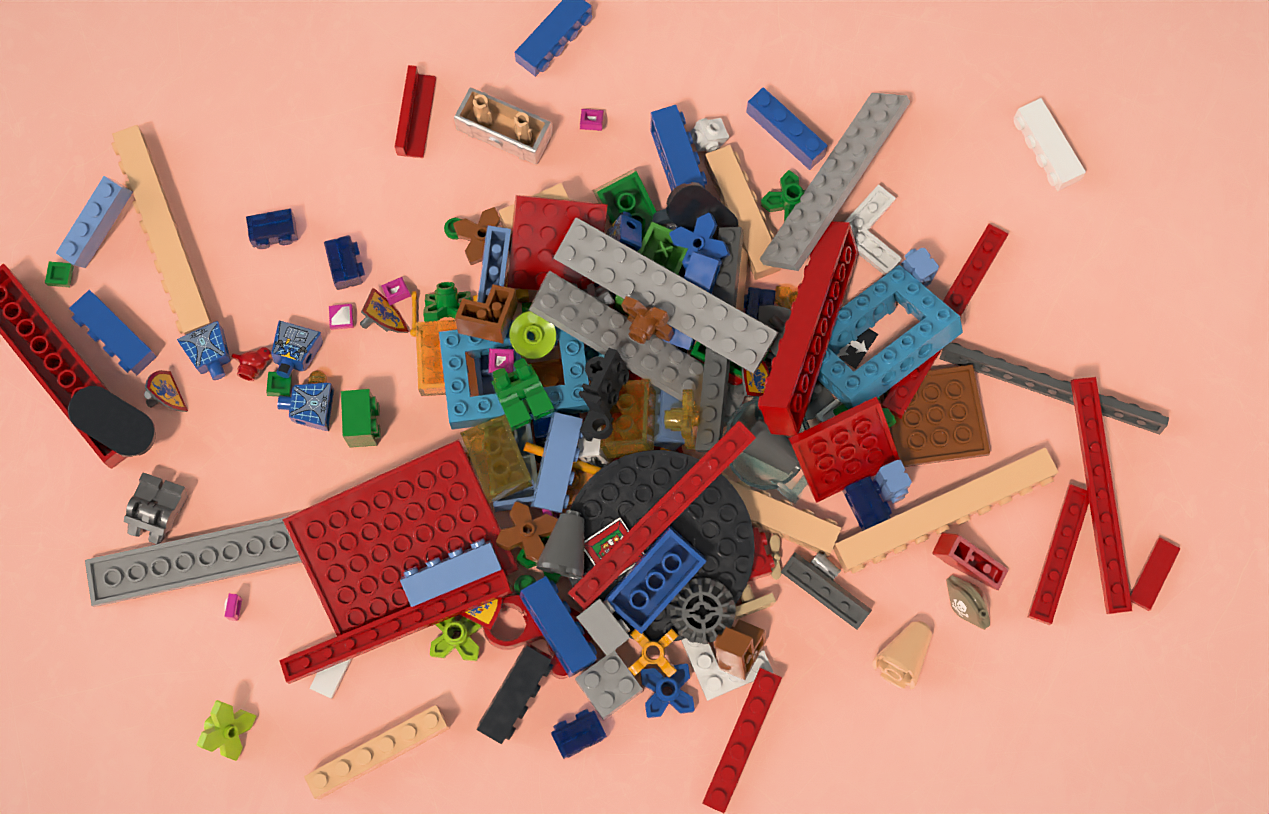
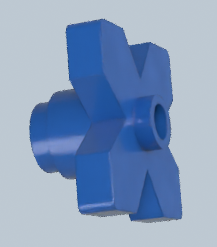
M711 213L697 218L694 232L684 227H679L669 233L675 246L688 248L682 261L683 266L687 256L692 255V252H699L719 260L730 255L726 243L714 240L712 237L717 228V223Z
M688 664L673 665L677 671L671 677H664L655 668L641 670L642 685L654 692L645 703L646 717L648 719L661 717L668 704L679 714L694 712L693 697L681 690V687L690 679ZM665 687L671 688L672 694L669 696L664 695L663 689Z

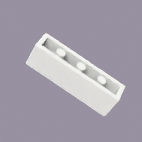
M1042 98L1019 108L1014 116V124L1023 133L1027 147L1035 153L1038 165L1045 170L1049 184L1054 186L1058 192L1081 181L1086 171Z

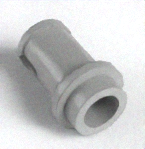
M818 552L810 563L834 580L841 572V569L825 557V553Z

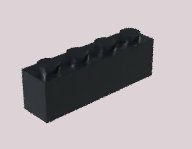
M526 642L477 724L476 730L501 745L505 739L510 740L516 730V727L513 726L517 718L522 719L528 710V706H526L527 701L530 697L535 698L541 688V685L538 683L542 676L547 677L552 670V656Z

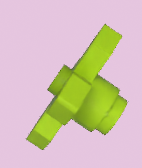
M452 617L435 624L443 634L431 642L430 656L432 658L445 659L456 648L464 661H478L480 647L469 636L482 629L481 625L465 617H462L459 621ZM455 632H460L461 636L457 639H453V634Z
M216 700L210 712L211 716L205 720V731L201 732L196 746L210 752L220 748L221 756L237 761L243 749L238 735L251 730L256 715L242 709L234 714L232 705Z

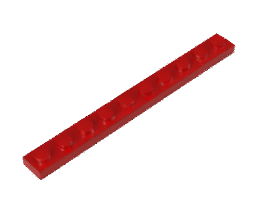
M991 224L987 225L943 300L960 318L1009 235L1007 232ZM941 350L892 386L881 407L888 408L894 416L902 419Z
M1096 377L1071 380V388L1106 614L1131 612L1132 604Z
M738 421L568 594L585 610L756 437Z
M501 569L413 607L410 606L283 658L279 662L285 681L291 684L511 594L513 592L504 569Z

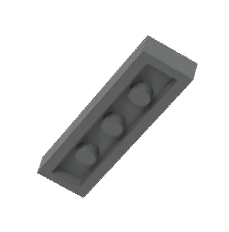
M796 552L780 572L856 630H858L872 611L871 608Z

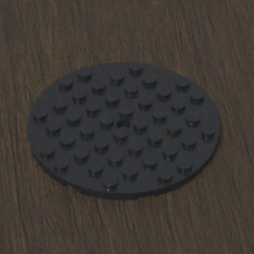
M648 450L624 456L600 469L582 487L570 510L581 513L580 517L584 518V541L619 517H621L630 531L700 459L675 451ZM720 474L670 526L706 557L707 562L691 579L708 577L721 582L729 589L736 604L751 575L755 550L754 533L744 501L730 481ZM652 543L643 551L644 553L651 547ZM585 551L583 577L594 567ZM629 570L618 576L590 605L598 599L602 602L605 601V597ZM569 578L572 588L581 579ZM703 595V599H707L713 605L717 604L711 597ZM699 596L693 597L686 607H692L699 600ZM671 602L643 632L650 641H659L671 629L678 634L671 622ZM700 605L699 610L695 612L701 613V617H705L706 612H710V610L705 609L704 605ZM615 611L612 614L617 621L622 619L631 630L627 634L631 639H634L630 633L635 628ZM719 615L712 616L711 620L705 623L706 628L713 626L717 622ZM693 617L687 618L692 626L702 629V624L695 621ZM679 635V636H678L675 640H673V641H680V640H683V639H685V638H684L683 636H680V635Z

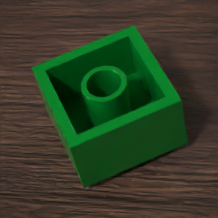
M370 389L341 391L342 437L349 448L377 446V439L381 438V428L376 419V416H380V405L377 402L376 396L372 395Z

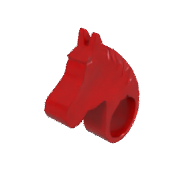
M519 595L503 598L502 608H513L520 612L521 615H525L523 618L526 627L520 637L512 641H501L495 638L489 629L483 627L486 640L492 646L501 650L515 649L525 645L526 642L532 643L540 639L546 641ZM570 607L572 619L574 622L578 621L581 624L576 617L580 613ZM581 624L587 643L591 642V635ZM546 641L548 651L553 656L551 674L558 679L569 677Z

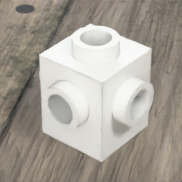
M703 118L697 121L695 127L690 131L697 152L715 151L729 138L721 118L710 120Z

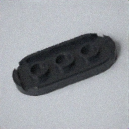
M699 183L681 184L667 198V216L678 227H684L694 232L697 218L707 213H711L717 223V228L712 236L714 240H718L719 228L738 227L737 217Z
M88 386L82 388L73 395L69 402L68 415L73 425L121 456L133 457L143 455L151 449L155 442V425L151 418L102 387Z

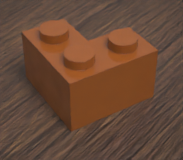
M493 284L486 303L462 298L455 316L458 333L503 344L518 306L516 290Z
M740 619L735 627L732 626L731 629L726 627L724 632L719 634L714 642L719 670L746 680L766 643L765 630Z

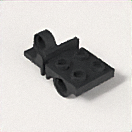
M608 348L604 358L599 356L593 357L586 363L585 372L591 384L583 383L582 387L584 390L578 393L590 409L580 428L584 438L592 442L593 438L602 440L612 434L613 426L611 423L614 418L610 411L619 399V392L622 386L629 379L628 368L619 352L612 348ZM606 425L603 430L597 431L600 426Z

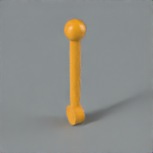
M412 291V329L410 330V335L417 337L419 334L416 319L417 291Z

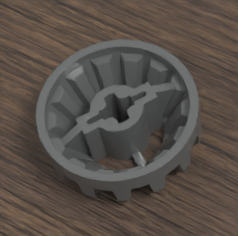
M708 577L691 579L671 601V622L678 634L688 639L689 642L709 644L714 642L717 636L724 632L726 627L731 629L736 614L734 598L729 589L715 579ZM703 595L711 597L717 604L713 605L707 599H703ZM699 596V600L692 607H686L693 597ZM700 605H704L705 609L710 610V612H706L705 617H701V613L695 612L699 610ZM719 615L717 622L710 628H706L705 623L711 620L712 616ZM693 617L695 621L702 624V629L692 626L687 618Z

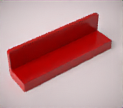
M408 65L394 147L397 156L424 158L436 77L419 74L417 66Z

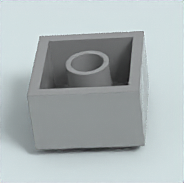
M598 599L576 617L606 656H608L630 638L627 633L631 630L622 619L617 621L612 614L615 610L607 600L602 602Z
M615 650L575 678V682L603 721L643 692L642 687Z

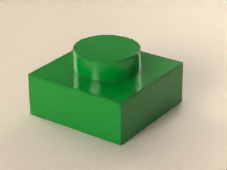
M49 261L45 284L47 286L70 288L74 266L71 263Z
M268 371L267 396L290 397L292 373L289 378H283L276 372Z

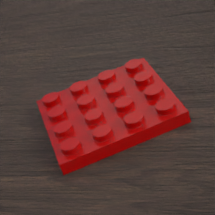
M515 194L506 287L539 290L549 271L567 282L577 284V287L581 290L587 289V285L592 282L595 288L598 287L597 283L555 260L554 256L575 218H579L604 233L607 204Z
M877 397L788 438L816 503L876 475L882 466L900 460Z

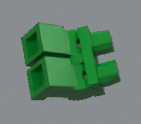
M525 358L515 361L513 364L515 371L507 374L505 368L493 371L494 380L491 381L511 431L531 423L529 414L536 421L554 412V407L532 365L527 363Z

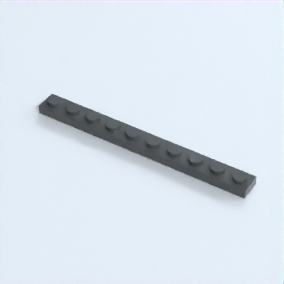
M741 227L719 228L718 240L726 243L730 255L721 259L722 264L712 295L736 308L744 230ZM707 346L695 447L697 452H708L723 436L730 360Z
M949 343L941 351L940 360L958 366L973 365L975 372L1074 405L1071 382L1052 378L1046 373L1034 372L1025 366L1008 363L1002 358L985 355L979 350L964 348L958 343ZM1099 394L1103 416L1159 435L1168 426L1169 417L1163 416L1157 411H1148L1136 404L1119 401L1113 396Z

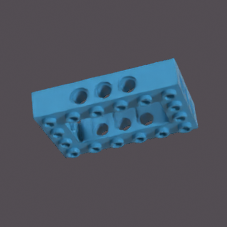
M898 265L840 309L817 380L848 409L874 397L878 398L961 335L963 330L960 316L902 266ZM895 301L905 308L907 314H912L920 321L856 371H853L837 356L840 353L839 350L852 340L856 341L860 334L870 327L873 328L875 323L887 314L893 313L896 309Z
M555 326L556 342L554 347L557 346L558 342L560 343L565 385L543 388L554 407V412L565 415L589 412V407L578 394L579 391L584 390L582 387L583 383L589 385L588 376L585 372L584 343ZM510 327L503 344L459 334L458 330L439 332L448 418L452 430L508 423L496 394L470 397L469 370L465 352L472 358H481V355L489 354V349L514 350L509 338ZM528 332L527 338L529 340H533L534 334L532 332ZM552 413L542 418L551 417Z

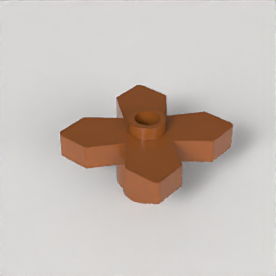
M495 207L482 211L478 224L466 218L453 223L458 238L470 241L465 249V255L470 265L482 262L487 227H498L501 222Z
M626 296L621 305L623 310L629 314L627 320L632 322L629 327V337L640 344H645L654 334L658 338L670 342L674 332L672 327L667 324L669 320L668 313L656 307H645L638 300Z
M515 502L509 513L514 527L502 529L496 540V545L508 551L519 546L524 549L527 559L537 563L545 547L540 538L551 535L558 519L544 514L532 520L529 507Z

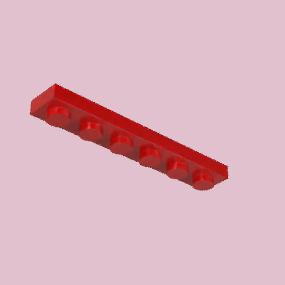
M1071 484L1067 487L1027 618L1047 625H1051L1089 505L1088 492L1085 489Z
M759 668L702 801L703 805L725 814L782 677Z

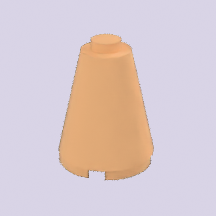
M922 621L912 622L874 658L872 666L875 671L879 668L882 671L880 676L898 688L905 689L906 686H910V690L914 689L932 638L930 627Z

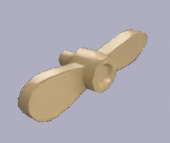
M773 535L770 538V547L775 567L771 568V576L774 580H778L781 577L779 563L781 559L779 554L780 539L777 535Z

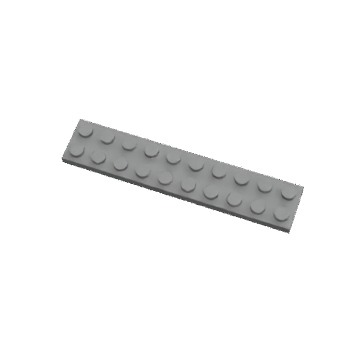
M871 92L801 196V202L795 205L760 257L763 265L794 271L800 270L909 105L910 100L907 95Z
M575 218L554 256L555 260L623 299L628 296L638 300L645 307H656L666 311L669 316L668 325L753 374L758 370L779 333L579 218Z
M549 271L529 311L603 355L606 354L608 348L616 349L628 370L699 412L704 373L703 363L654 334L645 344L634 341L628 335L632 322L627 320V317L553 272ZM728 383L723 426L728 430L733 427L745 397V392L738 395L735 392V386L737 385Z
M286 517L86 559L85 567L91 606L99 607L302 563L282 520Z

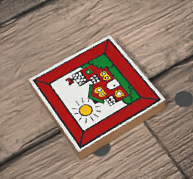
M621 517L584 541V551L594 566L629 532ZM642 552L621 574L632 568L635 565V563L644 555V552Z

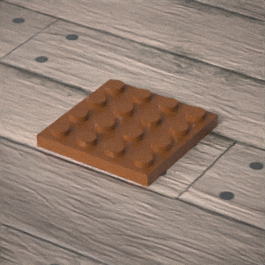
M973 365L930 370L902 419L894 416L897 422L890 427V433L903 466L910 467L989 456L990 449ZM891 388L887 390L885 393H883L884 400L888 395L889 391L891 390Z

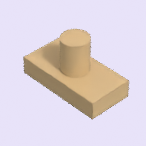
M747 584L740 597L742 605L736 606L734 620L775 605L776 600L773 593L755 599L750 584Z

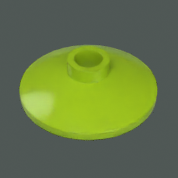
M528 311L516 317L512 322L509 338L512 347L518 354L525 358L537 359L547 355L554 347L556 330L553 324ZM528 332H532L534 334L533 340H529L527 338Z

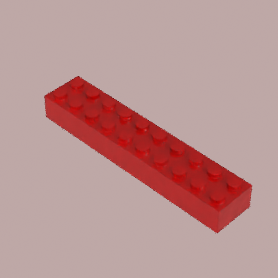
M831 221L810 253L809 263L804 268L803 281L798 285L796 301L792 303L790 318L786 320L783 338H780L778 343V353L772 360L770 376L766 377L765 390L758 401V407L762 411L764 422L767 424L771 434L795 436L800 432L859 253L850 222Z
M3 263L0 266V335L71 422L68 415V406L76 392L88 386H99L106 390L108 389L16 275ZM75 427L102 462L110 469H113L127 458L119 455Z

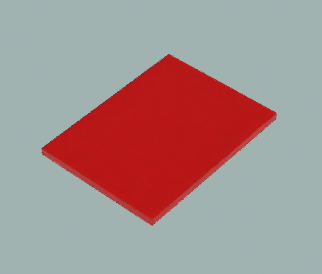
M459 439L282 519L337 636L410 607L411 605L400 582L401 577L405 576L404 571L413 567H417L418 570L427 566L426 562L438 557L440 560L449 557L448 553L456 549L462 548L463 551L472 548L471 544L480 539H484L485 542L491 540L506 575L519 570L511 551L496 545L501 529Z

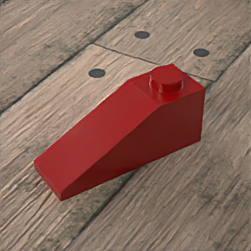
M942 533L932 552L933 555L949 566L998 591L1009 571L958 534Z

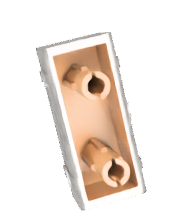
M469 87L454 116L457 131L535 165L538 164L553 134L552 122L472 87Z

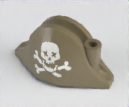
M954 575L947 578L946 583L950 604L957 616L983 630L990 626L988 602L983 591L978 586Z

